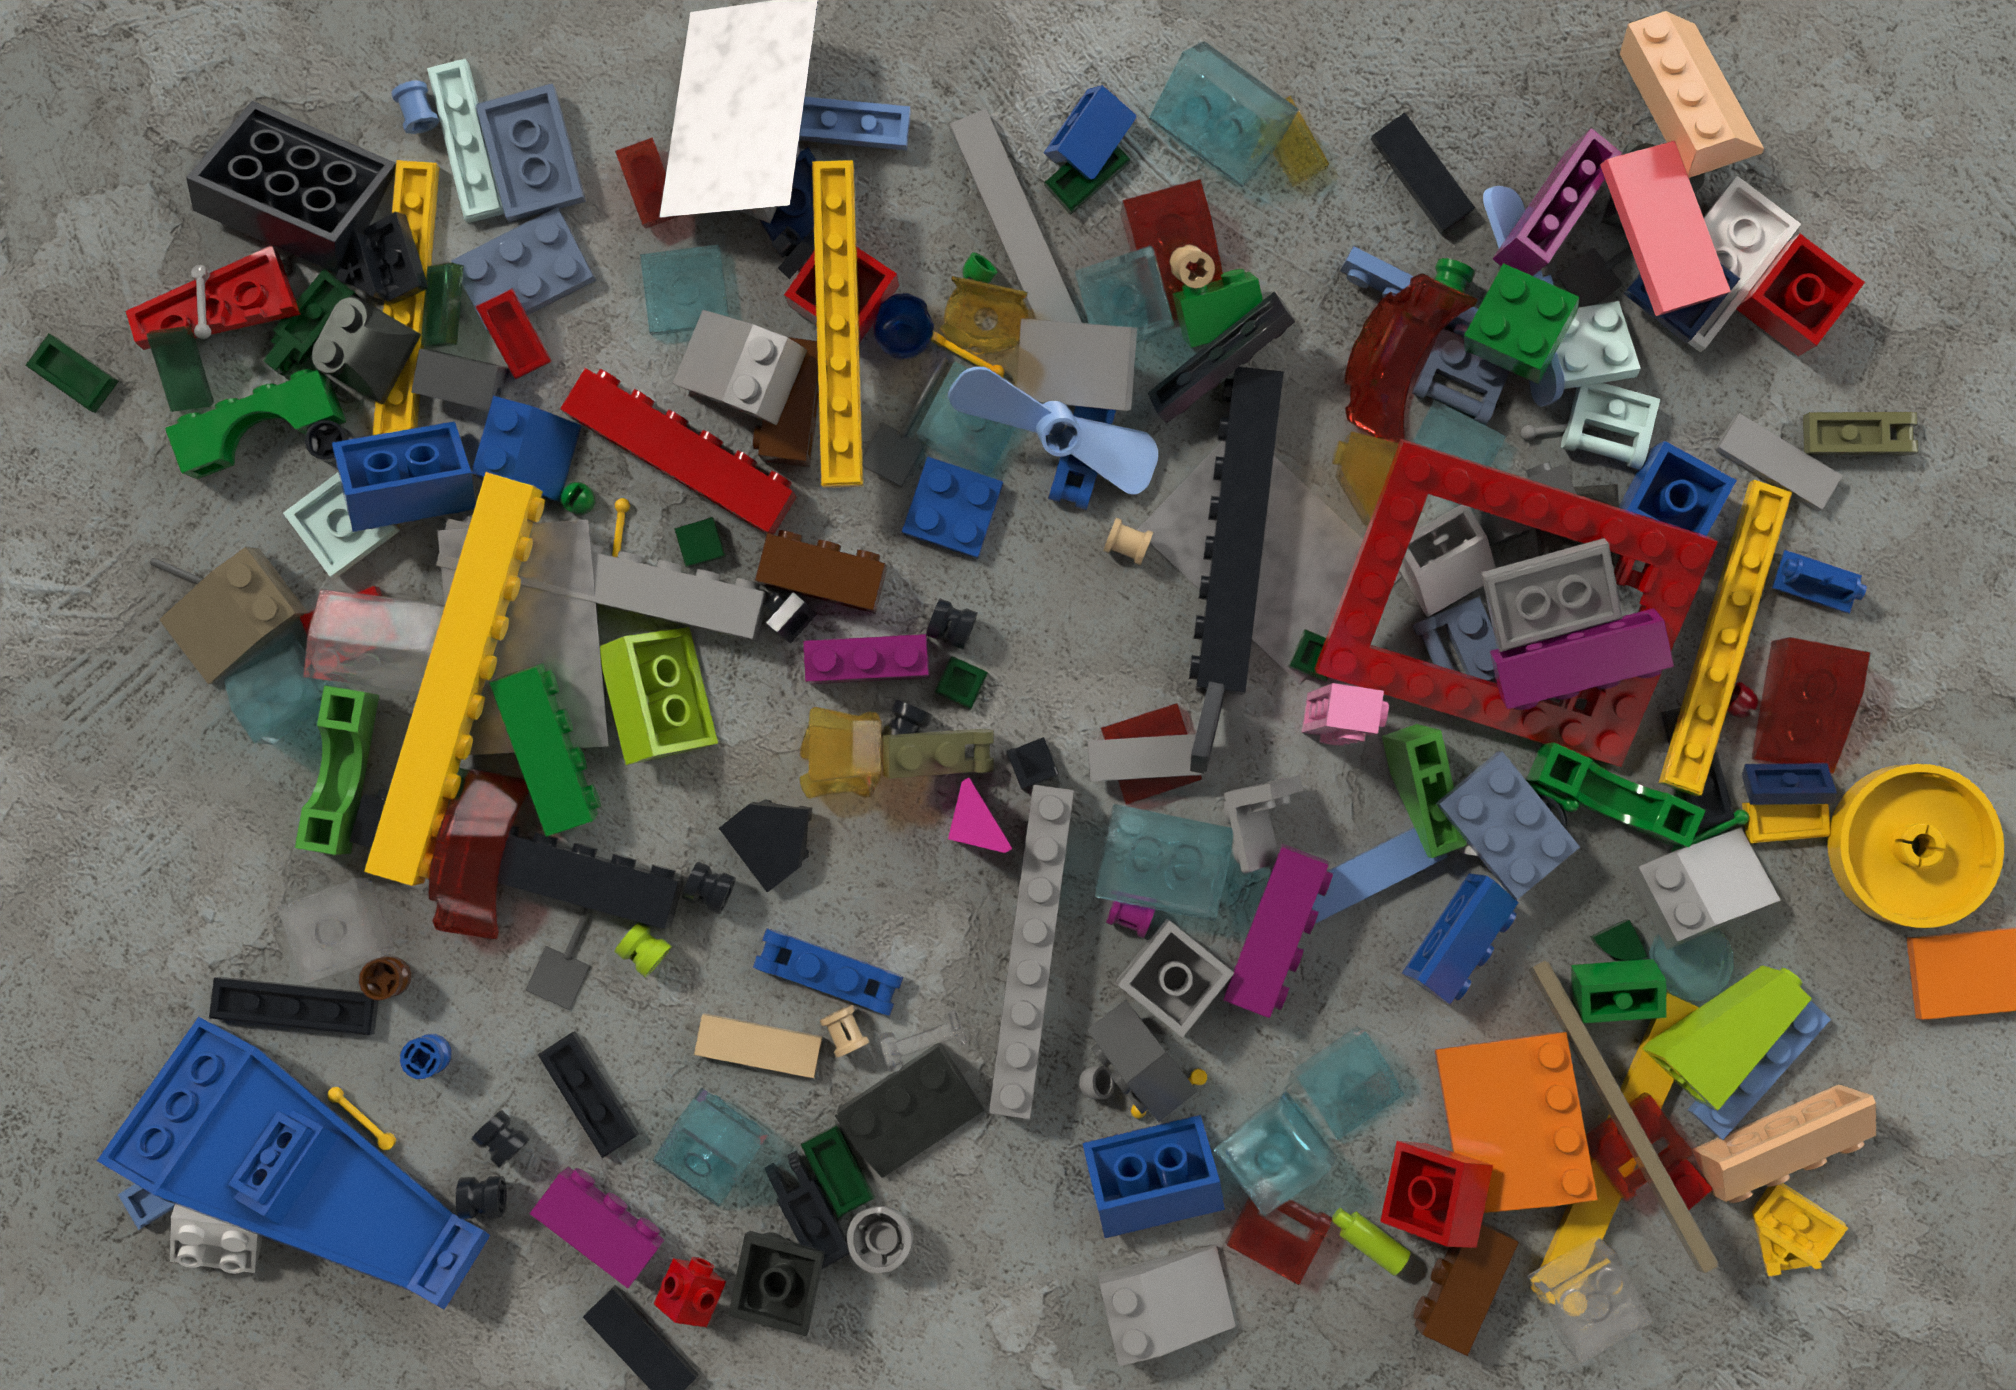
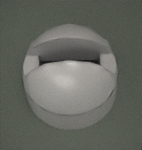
M1093 1066L1083 1071L1079 1079V1087L1082 1093L1091 1099L1109 1098L1115 1088V1081L1111 1077L1112 1071L1105 1066Z

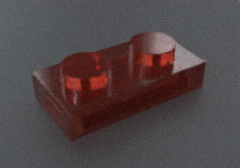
M653 137L615 151L643 227L647 229L679 217H660L666 170Z

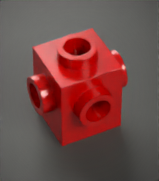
M692 1257L690 1261L673 1258L662 1281L654 1305L675 1323L707 1328L727 1281L713 1271L715 1266L711 1262L703 1258Z

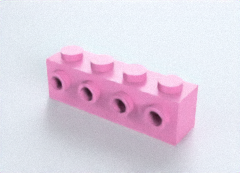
M1331 683L1307 693L1302 733L1320 735L1319 742L1330 745L1344 746V744L1350 745V743H1357V741L1365 742V736L1378 734L1379 727H1385L1389 704L1383 701L1384 691Z

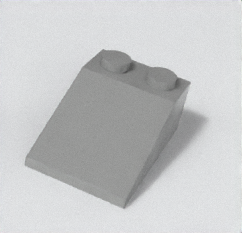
M702 310L673 384L777 425L807 349L788 337L754 324Z
M1742 828L1693 844L1690 848L1676 850L1639 866L1629 876L1667 950L1781 901Z
M1216 1245L1097 1273L1119 1366L1157 1358L1236 1327Z

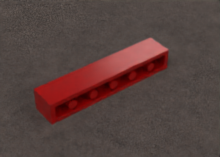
M584 368L562 404L561 411L571 419L763 533L772 535L776 533L797 498L795 493L789 489L792 485L791 481L774 471H771L769 476L755 469L758 464L757 461L739 450L733 456L721 448L724 442L711 433L702 430L700 435L689 430L686 428L689 421L672 410L668 409L665 415L652 408L655 401L642 392L634 389L630 395L618 387L621 381L608 372L599 369L598 373L595 374Z

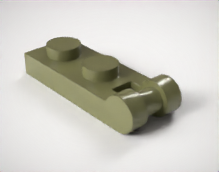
M1809 412L1803 415L1804 453L1808 455L1892 454L1896 456L1918 454V440H1914L1913 427L1918 425L1917 412ZM1890 427L1896 428V440H1890Z
M969 729L884 735L883 776L892 779L967 772L994 771V758L990 757V744L994 743V730ZM974 744V757L965 758V745Z

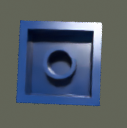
M1663 441L1649 449L1644 465L1637 471L1618 508L1707 536L1737 480L1674 445Z

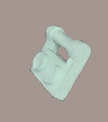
M1605 383L1577 387L1567 428L1562 438L1561 448L1575 451L1577 448L1627 462V467L1640 470L1646 460L1660 399ZM1585 423L1634 437L1633 446L1582 433L1583 425Z

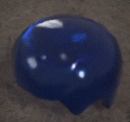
M909 293L890 296L880 304L874 317V336L880 348L885 354H889L891 358L905 360L918 357L929 347L934 330V322L930 317L926 302Z

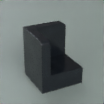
M1044 737L1006 751L1021 789L1059 775Z

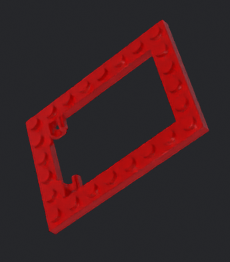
M1401 439L1316 663V673L1362 688L1381 690L1388 696L1544 744L1555 742L1581 755L1622 767L1661 674L1651 678H1639L1636 676L1621 680L1619 685L1612 688L1598 689L1593 687L1579 691V694L1575 697L1561 699L1559 703L1546 699L1538 701V704L1532 708L1516 710L1514 708H1506L1500 697L1497 683L1371 645L1427 496L1430 494L1582 543L1605 538L1609 543L1610 552L1620 554L1614 570L1616 584L1624 587L1625 585L1631 586L1643 592L1638 612L1654 608L1665 621L1670 650L1674 646L1718 541L1712 537ZM1636 560L1645 562L1642 572L1632 569ZM1578 698L1587 700L1584 710L1574 708Z

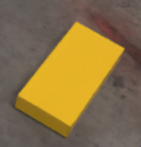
M1750 802L1742 803L1743 810L1749 814V821L1744 825L1745 836L1749 843L1828 837L1831 834L1828 804L1750 805Z

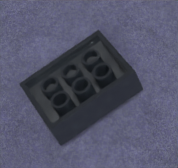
M251 101L190 172L186 180L193 211L337 273L339 266L344 268L353 246L350 237L352 230L363 233L364 229L370 225L396 171V163Z

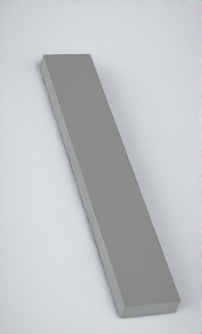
M985 108L950 123L951 132L1034 318L1082 323L987 109Z

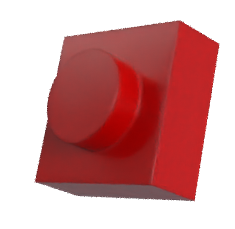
M1681 1155L1665 1168L1688 1210L1713 1190L1687 1158Z

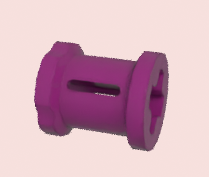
M1118 890L1106 923L1110 925L1114 923L1136 931L1138 937L1144 938L1153 918L1156 904L1152 902L1148 905L1125 897L1124 892Z

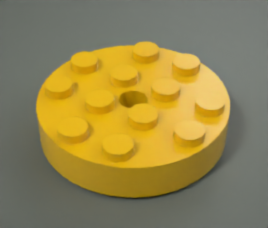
M1930 764L1894 765L1876 770L1864 776L1848 789L1841 798L1830 822L1831 834L1828 836V856L1837 883L1845 895L1859 909L1871 917L1889 924L1914 928H1934L1957 922L1975 911L1987 899L2000 876L2004 859V837L2000 820L1993 805L1973 782L1961 774L1941 766ZM1917 837L1920 842L1918 853L1915 854L1913 852L1912 844L1903 843V841H1913Z

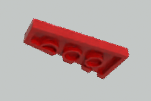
M272 245L211 272L209 278L205 281L206 321L211 329V335L300 315L280 254ZM196 280L125 311L134 341L140 348L146 350L198 338L194 333V329L198 325Z

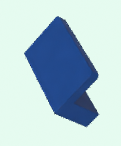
M1103 85L1089 88L1043 153L1054 163L1067 161L1089 180L1094 179L1135 121L1136 114Z

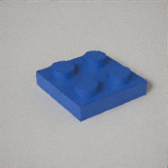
M927 456L902 529V534L978 559L1003 487V481Z

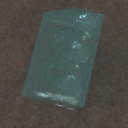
M1203 41L1182 52L1149 120L1239 186L1243 187L1279 145L1299 109Z
M1114 804L1107 824L1095 897L1215 922L1229 868L1233 842L1232 828Z

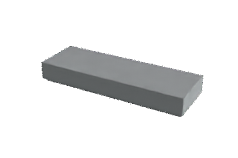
M1740 413L1733 417L1714 449L1772 485L1792 492V497L1817 512L1823 510L1843 475Z
M1196 734L1087 741L1090 782L1212 774V761L1210 756L1207 772H1204V774L1190 771L1191 753Z

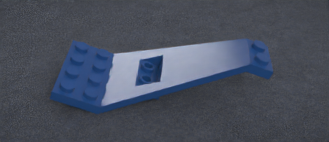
M200 1017L194 1022L97 1160L99 1163L162 1200L414 1292L443 1310L447 1307L491 1236L464 1219H459L457 1215L264 1052Z

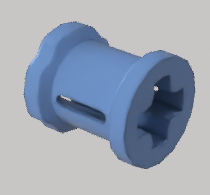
M423 81L405 82L395 87L391 93L393 100L400 105L405 119L403 128L409 134L430 131L439 123L438 115L432 112L426 97L428 88Z

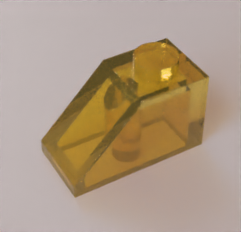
M1351 431L1344 442L1338 440L1332 464L1338 465L1335 478L1362 523L1368 526L1399 443Z

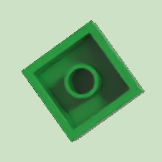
M1503 263L1464 335V350L1539 384L1577 314L1579 296Z

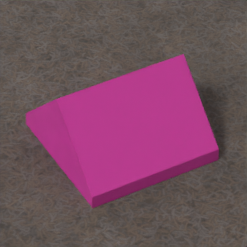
M970 778L965 779L961 783L948 839L1003 853L1012 849L1011 844Z

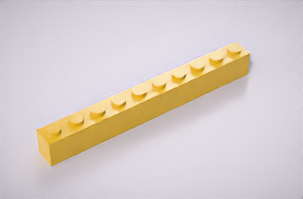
M485 472L364 872L410 886L423 884L425 878L429 879L434 872L437 863V856L433 854L437 839L443 838L449 823V816L445 815L449 799L453 800L456 797L461 783V776L457 775L461 760H465L468 757L472 748L473 736L469 735L473 720L480 718L484 708L485 697L481 696L485 681H489L492 678L496 669L497 657L493 656L498 640L502 641L508 629L509 618L505 617L509 601H514L519 593L521 579L517 577L522 561L526 562L532 550L533 539L529 538L533 522H539L544 510L545 500L541 498L543 491L532 485Z

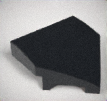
M395 211L366 227L363 233L352 230L350 237L353 246L345 268L339 266L335 279L350 284L372 297L391 303H397L429 288L406 214Z
M764 799L759 803L752 802L719 827V830L766 892L774 889L802 867V861L809 857V850H807L806 844L808 822L812 819V807H793L772 803V800Z

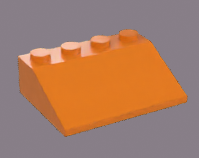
M1550 1032L1435 1049L1452 1151L1493 1165L1484 1213L1552 1207L1598 1200L1567 1032Z

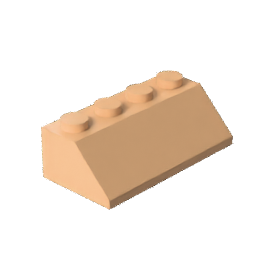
M1664 11L1628 24L1620 56L1666 142L1675 141L1688 178L1763 153L1764 147L1694 23Z
M1838 1084L1730 1132L1724 1140L1716 1138L1693 1148L1692 1152L1706 1182L1713 1188L1711 1194L1725 1202H1741L1753 1195L1752 1190L1765 1184L1768 1187L1780 1185L1790 1179V1173L1802 1168L1804 1170H1811L1821 1167L1827 1163V1157L1838 1152L1845 1154L1861 1149L1865 1145L1863 1141L1876 1136V1102L1873 1095Z

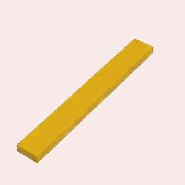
M396 160L392 213L396 211L406 214L423 271L430 287L440 167L437 163ZM429 288L397 303L384 300V313L417 331L421 336L384 405L375 401L373 435L418 427L420 394L411 393L419 349H424Z
M853 160L812 162L821 486L822 488L864 487Z
M1753 480L1748 484L1658 782L1659 784L1694 796H1701L1791 499L1792 492L1757 480Z
M1667 992V1018L1651 1019L1620 1088L1647 1138L1651 1133L1674 1079L1642 1048L1647 1042L1699 1008ZM1608 1114L1590 1154L1598 1200L1568 1204L1531 1286L1534 1292L1570 1309L1573 1307L1637 1164L1610 1114Z

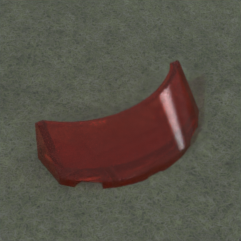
M1424 273L1412 277L1410 284L1399 293L1389 292L1364 322L1348 359L1344 381L1345 384L1350 385V403L1345 407L1347 421L1375 438L1399 445L1401 439L1406 440L1404 431L1406 398L1413 374L1420 359L1440 331L1461 313L1475 307L1478 299Z
M472 769L465 777L464 789L460 798L451 799L437 834L429 875V900L437 902L435 916L432 920L435 930L497 940L499 934L496 916L498 873L509 831L520 806L529 793L524 778L493 771Z

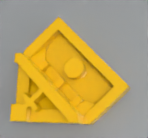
M1784 1183L1767 1187L1752 1210L1757 1237L1768 1276L1781 1275L1783 1270L1802 1267L1822 1268L1820 1261H1823L1848 1230L1843 1221Z

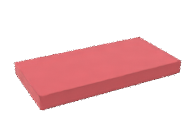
M1675 141L1609 158L1600 164L1656 316L1719 298L1731 292Z

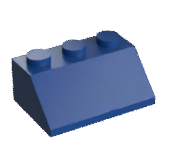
M455 421L332 442L353 532L475 509L476 501L472 472Z
M1469 873L1402 974L1445 1003L1451 1004L1454 999L1460 1000L1471 985V980L1468 977L1476 965L1481 967L1490 958L1494 950L1491 943L1499 931L1501 933L1506 932L1514 922L1517 913L1513 910L1519 902L1490 877Z
M1201 1115L1082 1143L1105 1238L1225 1210L1220 1179Z

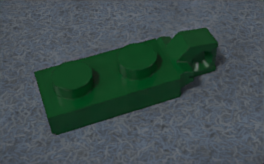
M325 269L319 273L296 301L300 315L281 319L273 329L276 333L271 342L275 346L263 359V362L282 376L296 362L302 364L307 360V357L310 358L314 344L336 304L342 299L349 298L351 295L359 298L354 291L341 281L335 279L336 277Z

